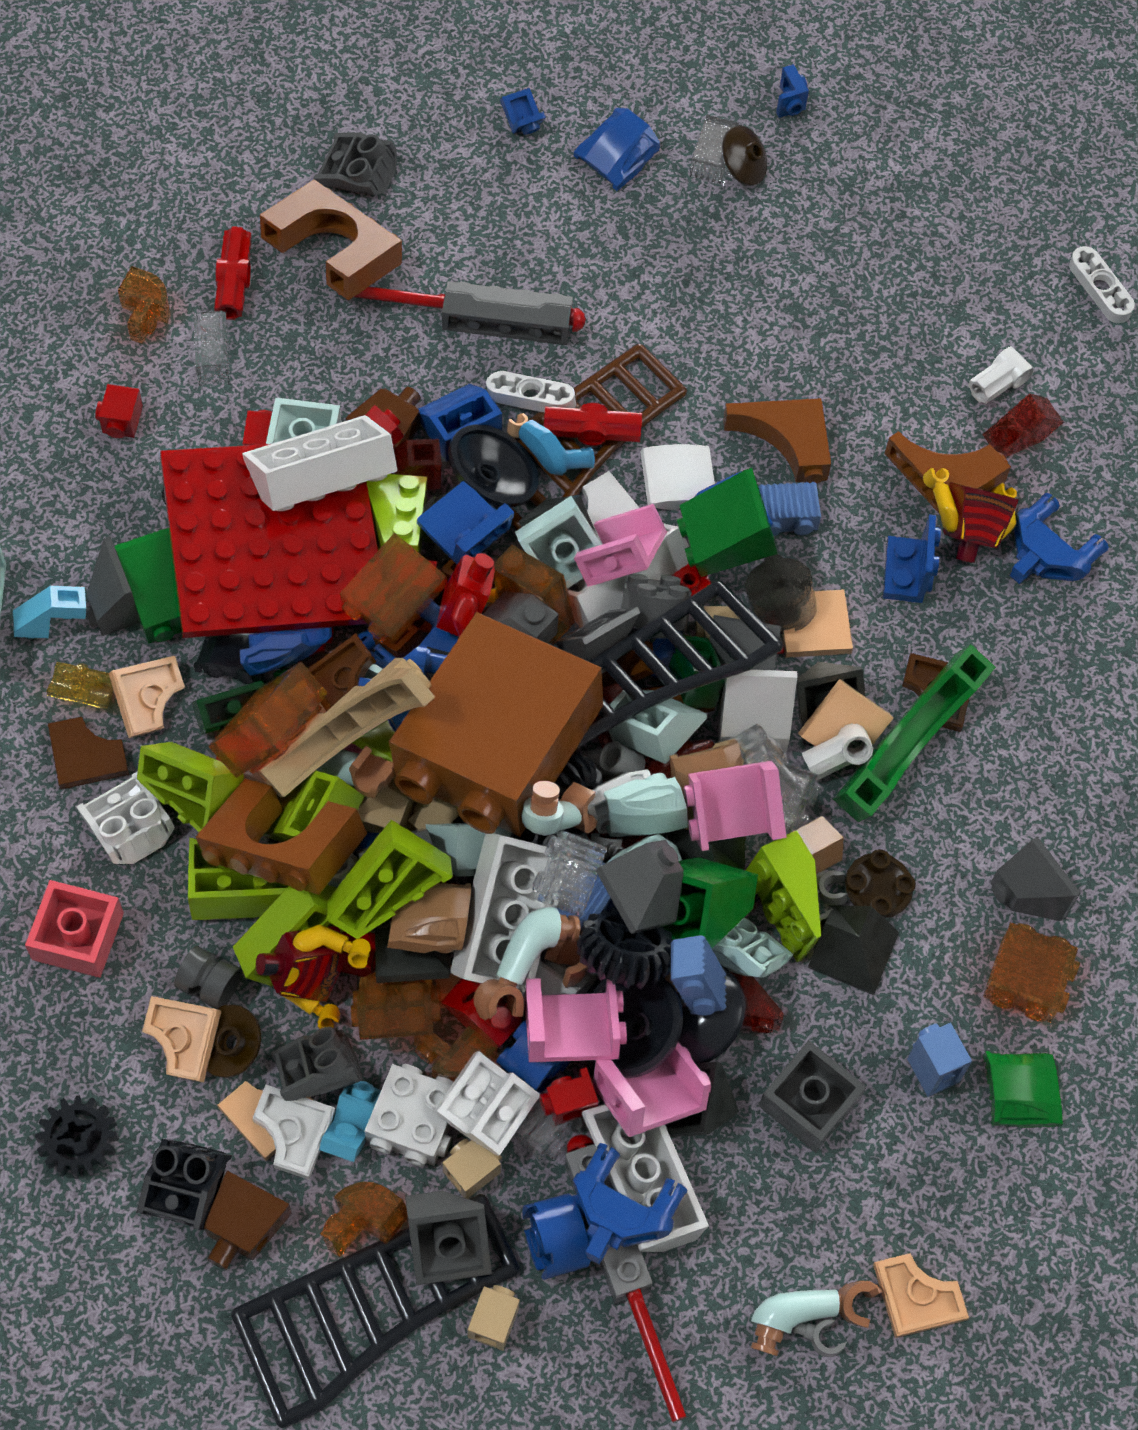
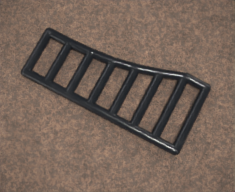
M717 580L589 661L605 669L633 701L614 710L603 698V707L599 711V715L602 718L591 724L575 750L650 707L690 690L752 670L780 652L783 648L782 641L723 581ZM718 596L765 645L748 655L701 606ZM690 614L734 661L713 668L673 624ZM662 632L699 673L678 680L644 642ZM633 650L665 686L645 694L616 660Z
M479 1194L469 1200L484 1204L487 1233L502 1266L491 1270L492 1274L467 1278L469 1282L448 1292L443 1281L429 1283L428 1286L435 1300L416 1312L389 1255L390 1252L407 1244L411 1246L409 1227L232 1310L231 1316L276 1424L280 1428H287L324 1410L374 1361L414 1330L481 1293L484 1286L491 1288L519 1274L520 1265L487 1196ZM373 1260L378 1265L402 1319L400 1323L384 1335L354 1270ZM338 1276H341L371 1344L353 1361L319 1286ZM306 1292L340 1370V1373L323 1390L285 1305V1301ZM268 1309L272 1311L309 1400L290 1409L286 1407L249 1319Z

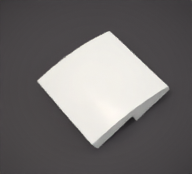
M673 444L646 447L640 451L648 505L654 504L659 509L678 510L680 508L679 505L694 498L699 491L715 484L709 446Z
M477 1051L469 1059L433 1113L469 1139L499 1156L538 1100L540 1094L513 1072L506 1073L480 1051Z

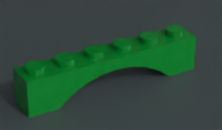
M971 644L957 652L875 748L871 758L859 767L833 800L857 822L871 817L893 791L905 770L923 747L963 703L977 691L996 667Z

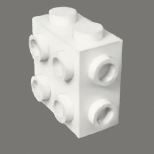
M392 1064L365 1128L366 1141L370 1142L369 1146L378 1152L390 1154L392 1150L405 1155L404 1159L413 1165L424 1167L427 1163L435 1166L438 1156L445 1158L452 1137L447 1135L451 1125L433 1113V1111L449 1090L453 1081L440 1076L436 1077V1080L424 1076L419 1068L409 1064H403L402 1067Z

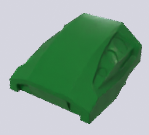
M985 1051L983 1062H986V1078L990 1088L989 1100L992 1103V1126L1037 1128L1061 1127L1063 1125L1060 1090L1053 1054H999Z

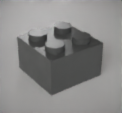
M808 1040L763 1093L759 1107L816 1153L860 1101L866 1086Z

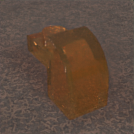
M131 266L118 289L121 307L133 312L127 321L130 339L143 344L147 335H151L155 331L157 320L168 324L170 306L166 287L162 280L153 273Z
M424 1024L413 1034L416 1054L428 1064H431L433 1061L435 1062V1065L431 1068L432 1078L435 1080L436 1077L440 1076L454 1082L474 1052L480 1051L492 1062H495L498 1058L497 1048L470 1026L467 1027L451 1047Z
M354 1183L343 1188L334 1196L340 1211L328 1218L320 1234L328 1250L339 1258L363 1229L387 1244L408 1219L407 1208L402 1198L378 1183Z

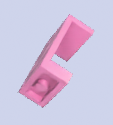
M647 505L596 521L594 527L603 544L577 552L574 560L587 586L647 570L667 533L655 505Z
M772 761L688 774L689 785L684 786V796L687 807L692 806L694 819L688 820L691 841H697L702 851L709 850L708 842L768 833L772 840L787 838L779 771Z
M541 978L526 979L524 1000L529 1062L613 1060L619 1058L620 1044H626L627 1032L626 1023L619 1022L618 1013H623V992L616 991L615 984L613 985L612 981L607 979L605 993L542 995Z
M679 1042L662 1065L640 1077L624 1078L612 1060H596L593 1087L628 1137L707 1109L708 1097L711 1091L709 1077L705 1072L700 1071L692 1060L688 1049L682 1047Z

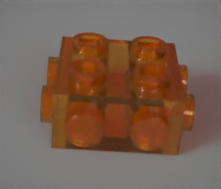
M1010 922L1003 935L983 997L990 999V1002L997 1007L1003 1009L1013 1008L1024 1012L1025 1016L1031 1020L1038 1022L1048 1021L1051 1023L1057 1012L1064 1013L1069 1001L1070 993L1065 992L1068 980L1071 982L1075 980L1080 966V962L1075 960L1078 947L1070 945V942L1062 937H1048L1040 934L1027 924H1014Z
M376 972L368 974L366 977H360L359 990L353 991V1005H351L352 1027H359L360 1040L434 1035V1021H441L440 985H433V979L376 983Z

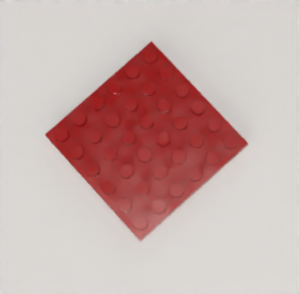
M270 444L160 451L183 638L387 622L388 610L367 481L356 484V487L349 491L337 490L328 493L321 500H306L294 504V507L289 510L273 511L261 500L242 454Z

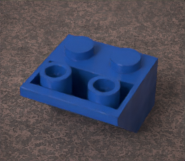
M468 384L418 408L421 425L446 462L449 461L448 448L450 441L461 428L477 424L491 426L502 431V412L486 389L472 384Z

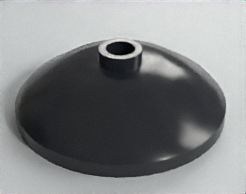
M475 424L461 428L450 441L448 456L455 476L460 483L464 481L472 487L488 504L501 507L506 503L509 507H518L527 503L535 494L539 483L536 465L526 449L507 433L491 426Z
M723 966L722 968L726 973V982L724 984L727 987L725 989L727 993L725 995V1004L727 1007L722 1011H715L713 1014L705 1016L690 1013L686 1005L682 1008L683 1025L678 1042L682 1047L688 1049L695 1064L710 1062L724 1053L736 1039L744 1021L746 1009L744 991L738 979ZM677 992L681 1005H683L684 999L680 996V992Z
M607 979L603 980L592 993H605ZM664 979V982H657L655 987L644 985L643 989H639L635 985H630L627 989L623 984H615L616 991L623 992V1013H618L619 1022L626 1023L627 1041L626 1044H620L619 1058L612 1061L624 1078L640 1077L654 1071L667 1060L678 1043L683 1025L682 1005L677 992L666 979ZM645 1024L644 1032L639 1035L640 1027Z

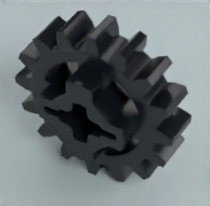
M80 1095L75 1097L74 1104L69 1105L63 1098L60 1100L61 1109L57 1111L55 1108L49 1107L47 1110L51 1118L49 1120L40 1119L38 1122L45 1131L35 1134L37 1142L43 1144L37 1151L41 1157H47L45 1164L49 1169L58 1164L57 1172L59 1176L63 1177L68 1170H71L73 1177L79 1179L81 1170L84 1169L92 1176L94 1175L93 1166L98 1163L104 1168L107 1166L104 1159L105 1154L115 1155L116 1153L110 1142L119 1140L118 1133L111 1130L117 1126L114 1117L106 1118L109 1110L105 1105L97 1109V1102L92 1097L86 1105L83 1104ZM77 1115H86L92 1118L84 1120L77 1117ZM62 1123L59 1132L55 1133L57 1127ZM80 1131L82 1140L75 1143L73 1133ZM100 1140L97 1148L91 1153L95 1142ZM69 1153L77 1156L78 1159H67L62 1156Z

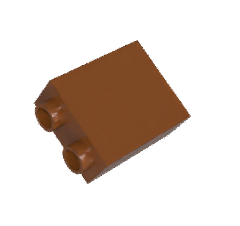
M476 612L430 680L432 686L429 690L435 698L425 707L411 709L389 741L395 772L394 781L403 794L416 802L430 804L436 797L458 807L457 812L461 819L482 833L493 834L500 827L521 837L526 829L522 822L523 806L525 801L532 797L534 784L539 781L555 783L603 707L602 667Z

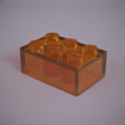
M299 662L258 689L208 747L236 778L248 770L254 774L267 763L269 757L276 760L290 748L287 742L295 739L306 729V726L303 724L304 721L311 720L321 711L322 707L319 704L328 692L304 664Z

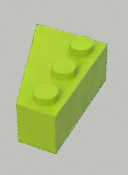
M388 474L383 480L367 481L378 553L384 572H391L397 554L420 558L424 531L417 524V518L427 509V477Z
M174 742L144 745L140 748L137 780L163 805L169 804L179 813L177 818L183 824L190 823L198 832L202 830L244 779L243 770Z
M390 820L327 899V921L354 938L359 939L396 915L395 911L411 900L416 902L422 898L425 891L440 881L445 883L453 877L451 857L395 821Z
M189 837L188 903L192 920L261 917L287 889L288 886L281 883H270L254 875L240 874L227 867L211 865L203 858L197 839Z
M327 884L318 895L304 890L297 891L288 886L233 946L245 977L273 986L269 975H259L256 971L255 964L258 954L274 953L281 936L286 932L306 930L315 925L335 926L327 921V899L335 891L336 887Z

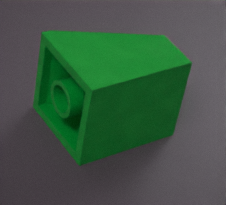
M752 468L736 474L679 505L682 517L677 519L682 538L688 537L690 547L685 548L690 568L697 567L701 577L778 554L762 495Z
M169 527L115 545L114 547L132 591L138 617L148 644L155 641L165 642L170 640L175 634L181 633Z
M699 857L681 860L679 863L684 873L677 920L671 925L664 926V930L672 933L673 940L702 935L706 938L710 947L713 948L753 910L758 874Z

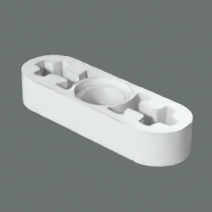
M1087 246L1077 248L1073 252L1069 263L1072 273L1108 320L1114 323H1124L1129 320L1135 306L1133 298L1096 250ZM1103 280L1108 283L1110 288L1107 290L1098 289L1093 282ZM1114 304H1115L1117 307H1122V306H1123V307H1124V311H1123L1121 308H1116V309H1115V308L1113 307Z
M506 371L495 372L486 381L487 391L496 403L544 413L545 406L576 407L574 389L566 383ZM530 389L539 391L534 397L523 395L524 392Z

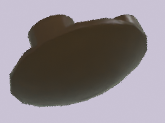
M882 849L875 850L854 860L847 870L845 879L847 896L854 906H872L884 918L894 917L903 912L912 900L913 891L916 887L915 879L904 864Z

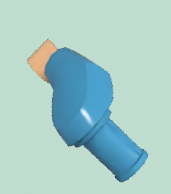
M524 413L517 415L516 422L508 419L507 433L512 437L520 438L549 473L562 476L569 469L594 468L595 456L592 447L565 450L550 430L533 419L528 421V417Z

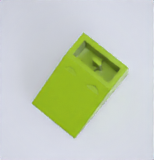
M315 770L285 797H280L279 802L283 812L263 836L279 842L290 840L306 829L328 801L358 810L365 796L341 778Z
M796 830L787 834V838L777 839L762 846L745 871L758 874L755 894L758 893L757 897H760L759 900L763 905L764 915L769 923L775 925L781 935L782 945L793 954L798 963L821 937L815 859Z

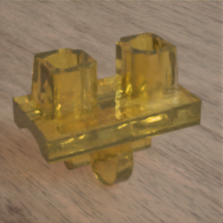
M56 662L53 678L46 692L51 697L107 709L114 690L108 672L89 669L87 664L78 663L75 666Z

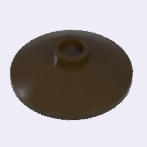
M738 125L730 128L726 132L722 143L725 164L731 175L738 182L746 186L756 185L764 179L767 172V156L764 146L759 137L748 127Z
M234 1004L218 1008L221 1011L207 1068V1071L212 1075L223 1078L234 1077L246 1071L256 1059L261 1046V1029L258 1020L251 1011ZM235 1038H237L236 1045H235V1047L233 1048V1046H232L233 1041H234Z

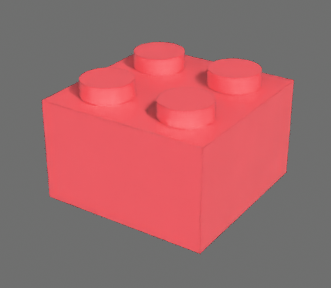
M49 880L25 944L31 959L101 978L124 914L119 898Z

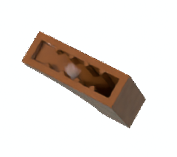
M821 398L726 403L723 417L724 431L748 433L772 444L788 461L793 471L795 482L812 483L814 481L817 484L828 480L831 458Z
M899 431L889 437L884 453L938 513L939 509L933 489L927 487L923 480L924 474L930 468H934L935 475L941 468L948 470L949 478L944 482L945 484L949 485L950 482L990 492L995 486L1005 483L1011 468L1006 457L1002 453L997 452L990 444L969 453L943 454L916 445Z

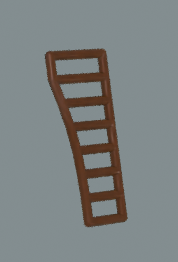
M642 344L634 345L573 388L576 398L575 408L577 409L581 407L577 401L591 392L609 411L628 412L601 385L615 375L647 407L641 412V429L687 394L686 387ZM639 358L671 391L657 400L625 367ZM538 412L528 421L533 419L544 426L545 413ZM556 436L565 450L581 449L571 437ZM513 437L526 449L539 467L564 491L562 497L579 495L583 486L589 482L595 472L626 442L606 440L601 444L600 450L594 455V468H583L572 482L564 473L562 476L549 473L521 439ZM538 489L530 499L536 507L546 500ZM510 507L514 511L511 525L518 530L521 528L519 520L522 517L513 507Z

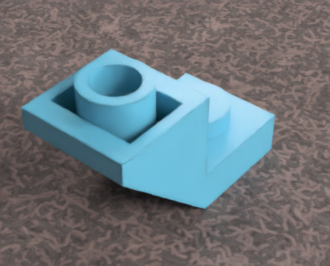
M49 586L14 609V637L30 639L48 638L51 618L85 619L87 609L85 587Z
M365 1081L345 1087L339 1096L334 1120L323 1135L319 1150L354 1162L366 1142L364 1131L381 1090L374 1088L372 1084Z

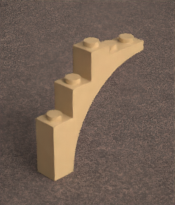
M395 658L365 686H354L326 713H316L254 770L266 784L273 786L277 796L285 797L325 762L368 731L402 712L417 707H425L435 698L429 690L432 684L411 659L406 661L404 658Z

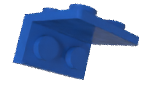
M462 481L417 518V524L458 564L462 556L468 555L475 558L476 554L484 551L510 529L514 511L506 503L495 510L472 487Z
M929 514L921 539L888 536L883 599L922 603L925 593L932 591L934 576H937L939 568V556H935V547H939L941 527H935L936 515Z

